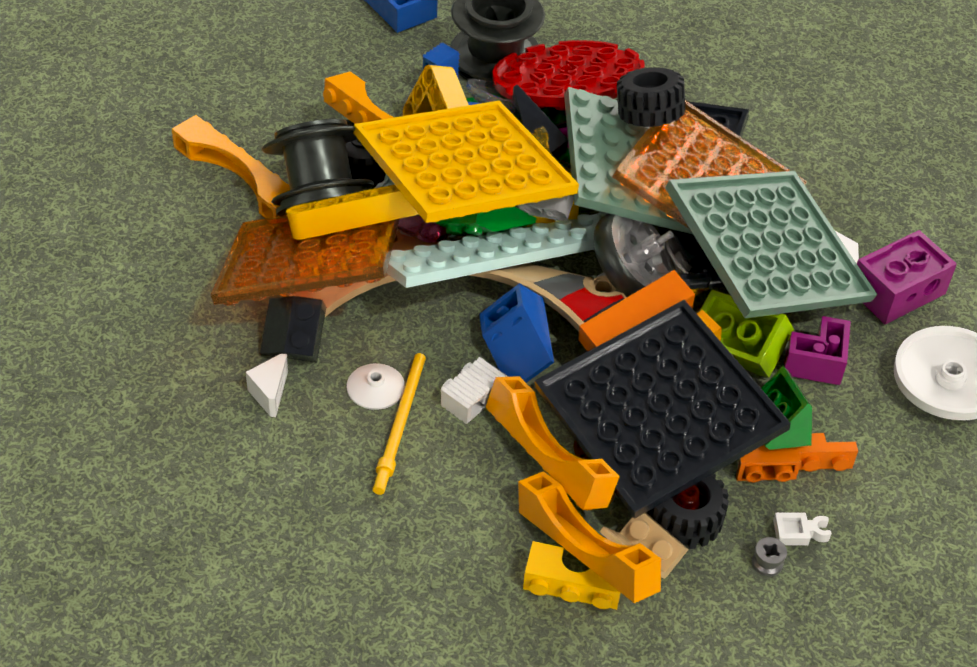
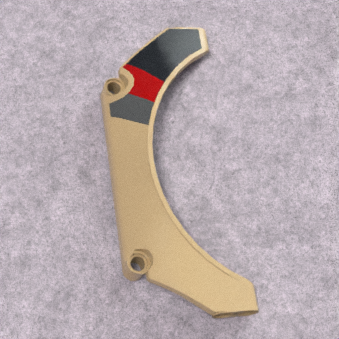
M394 227L383 228L379 231L377 237L368 234L359 236L329 250L301 268L289 296L323 300L327 307L326 317L337 307L355 296L377 286L396 281L378 267L379 255L389 254L392 250L405 251L414 249L418 245H436L438 242L403 235ZM530 263L470 275L491 279L513 287L519 283L542 296L544 303L565 317L578 331L581 324L627 298L624 293L616 291V288L606 276L591 278Z

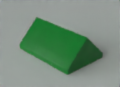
M782 366L761 389L791 423L790 430L764 445L769 450L811 446L812 405L789 371Z

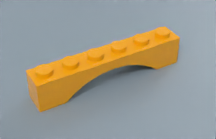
M352 72L325 78L324 102L354 124L394 118L372 103L365 90L366 82Z
M197 115L172 128L175 149L190 160L216 164L239 175L250 185L255 193L259 214L276 227L288 220L287 216H278L276 213V209L281 205L277 206L271 202L275 196L290 191L289 184L283 181L278 174L271 172L259 160H255L242 147H238L226 135L218 132L209 122H205Z
M520 376L495 377L485 407L495 417V420L505 427L510 435L524 447L526 452L542 466L545 472L563 486L565 492L576 502L578 507L583 510L608 508L620 476L603 459L589 460L579 458L563 448L553 437L544 422L535 391Z
M544 471L518 481L519 513L625 597L636 603L661 591L660 557L641 543L620 545L600 535L579 514L563 486Z

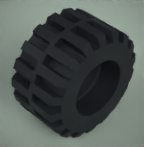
M660 67L641 68L621 76L620 80L617 81L619 117L628 124L643 127H656L677 121L685 114L684 77L674 70Z
M712 474L649 510L647 514L678 541L688 545L689 549H695L697 543L703 547L708 545L709 540L714 541L722 530L729 500H727L729 496L728 491L724 489L725 484L721 479L716 480V474ZM676 502H689L696 505L699 509L688 510L678 506Z

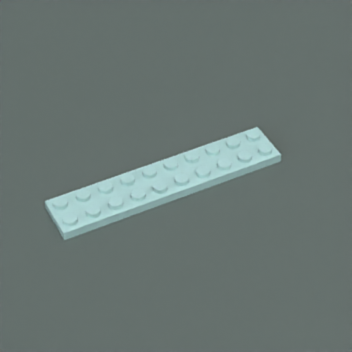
M600 211L598 214L593 215L581 214L577 216V219L555 220V222L546 224L534 223L531 227L511 228L510 231L488 232L486 235L478 237L465 236L463 240H445L431 246L418 245L414 249L405 251L392 250L389 254L378 256V267L405 288L594 250L593 236L598 221L607 213Z

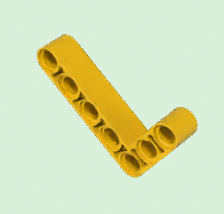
M426 65L404 105L403 116L468 106L455 70L447 66Z
M395 184L299 204L286 210L292 237L296 240L418 215V212Z

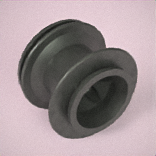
M455 0L452 5L451 15L454 24L461 31L453 38L450 47L460 54V59L458 60L460 62L458 64L459 75L474 84L495 88L493 84V69L501 59L511 53H517L518 56L525 53V48L539 45L533 35L544 24L545 12L542 4L538 0Z
M322 119L299 123L278 130L274 133L275 139L263 145L261 150L266 154L284 155L290 191L275 196L271 201L274 205H281L276 209L278 216H287L286 210L299 204L372 188L374 185L372 180L352 179L346 143L357 139L353 134L355 131L354 126H348L347 121L344 119Z

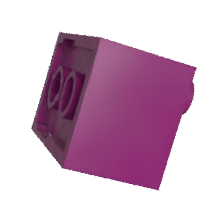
M918 230L858 259L857 265L877 293V296L871 302L863 304L886 325L945 295L957 263Z

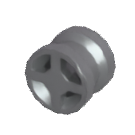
M766 537L758 541L752 557L754 570L767 577L778 575L783 568V562L787 556V548L784 543L772 537Z

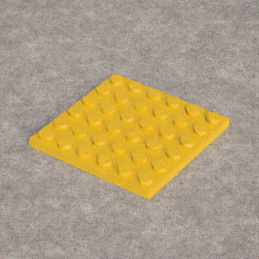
M500 100L354 124L355 131L353 134L426 223L438 222L454 217H464L465 215L489 212L506 207H515L516 205L537 203L542 200L562 198L578 193L579 183Z

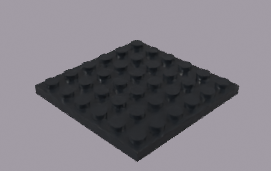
M685 300L534 380L535 388L590 460L603 459L620 476L614 492L634 518L641 516L789 431L791 425L789 420Z

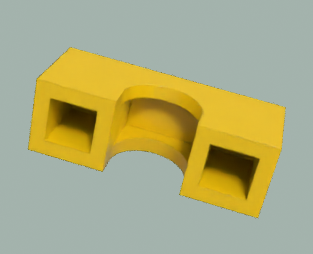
M532 541L524 575V590H529L531 593L539 596L547 594L561 597L567 602L579 601L593 604L599 609L612 608L617 610L620 592L591 569L584 572H573L567 569L562 562L563 547Z

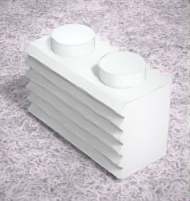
M479 357L473 364L471 362L467 363L461 373L455 376L454 380L450 378L443 384L441 388V406L467 424L485 409L495 377H507V375Z

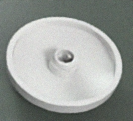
M934 326L919 330L907 337L900 345L894 362V377L905 397L918 408L941 418L951 420L977 419V333L960 327Z

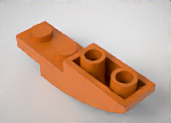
M812 433L811 446L769 450L763 445L740 458L736 480L752 483L761 480L786 482L796 479L799 470L811 472L818 469H834L836 471L852 469L858 454L856 442H826L824 433Z

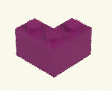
M822 316L817 336L792 331L784 362V367L791 376L840 385L848 360L851 321Z

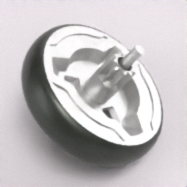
M607 213L598 221L593 236L595 253L603 270V273L597 277L606 276L619 292L629 297L675 270L665 243L674 236L673 233L668 231L661 236L652 224Z

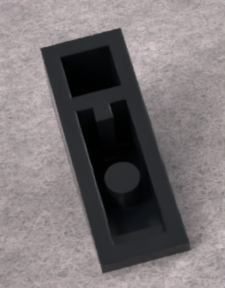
M518 84L514 86L512 102L517 119L555 159L559 158L567 152L568 138Z

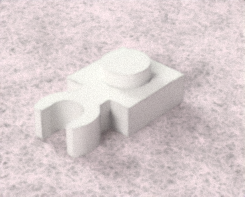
M775 513L774 515L776 539L780 540L784 545H809L811 538L818 542H827L830 539V530L824 531L819 529L827 527L829 519L826 516H817L813 520H807L806 513Z

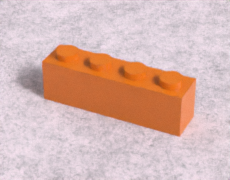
M673 270L579 326V341L587 351H590L682 300H685L693 309L695 293L677 272Z

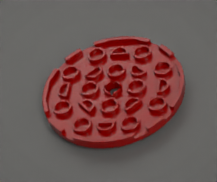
M590 40L558 41V45L545 48L544 44L525 48V53L518 56L517 53H511L504 57L493 69V84L497 92L512 100L513 87L518 84L539 108L555 107L556 110H565L564 94L568 87L578 90L582 89L589 93L615 99L617 98V81L620 80V77L630 71L645 68L644 60L639 59L637 52L630 48L625 49V51L619 50L618 44Z

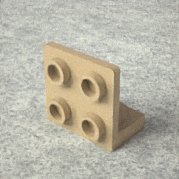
M647 513L637 518L632 517L620 533L604 526L599 531L608 540L620 545H635L638 543L644 545L661 558V578L664 579L689 550Z

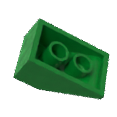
M506 207L489 212L465 215L464 217L444 219L436 222V224L446 228L445 232L451 235L461 236L462 232H466L471 235L481 236L482 232H496L534 224L537 218L516 207Z

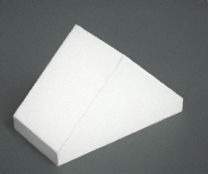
M279 354L246 372L247 390L271 417H276L286 382L288 374L287 354Z

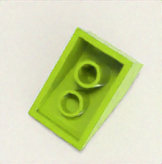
M711 290L701 310L705 311L722 328L721 343L744 369L769 378L790 339L791 332H794L789 319L785 314L744 318L730 295Z

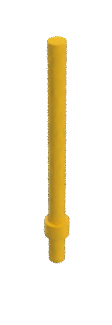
M417 353L414 356L384 455L379 458L377 463V477L373 486L375 494H384L388 479L394 474L396 467L394 460L426 360L424 354Z

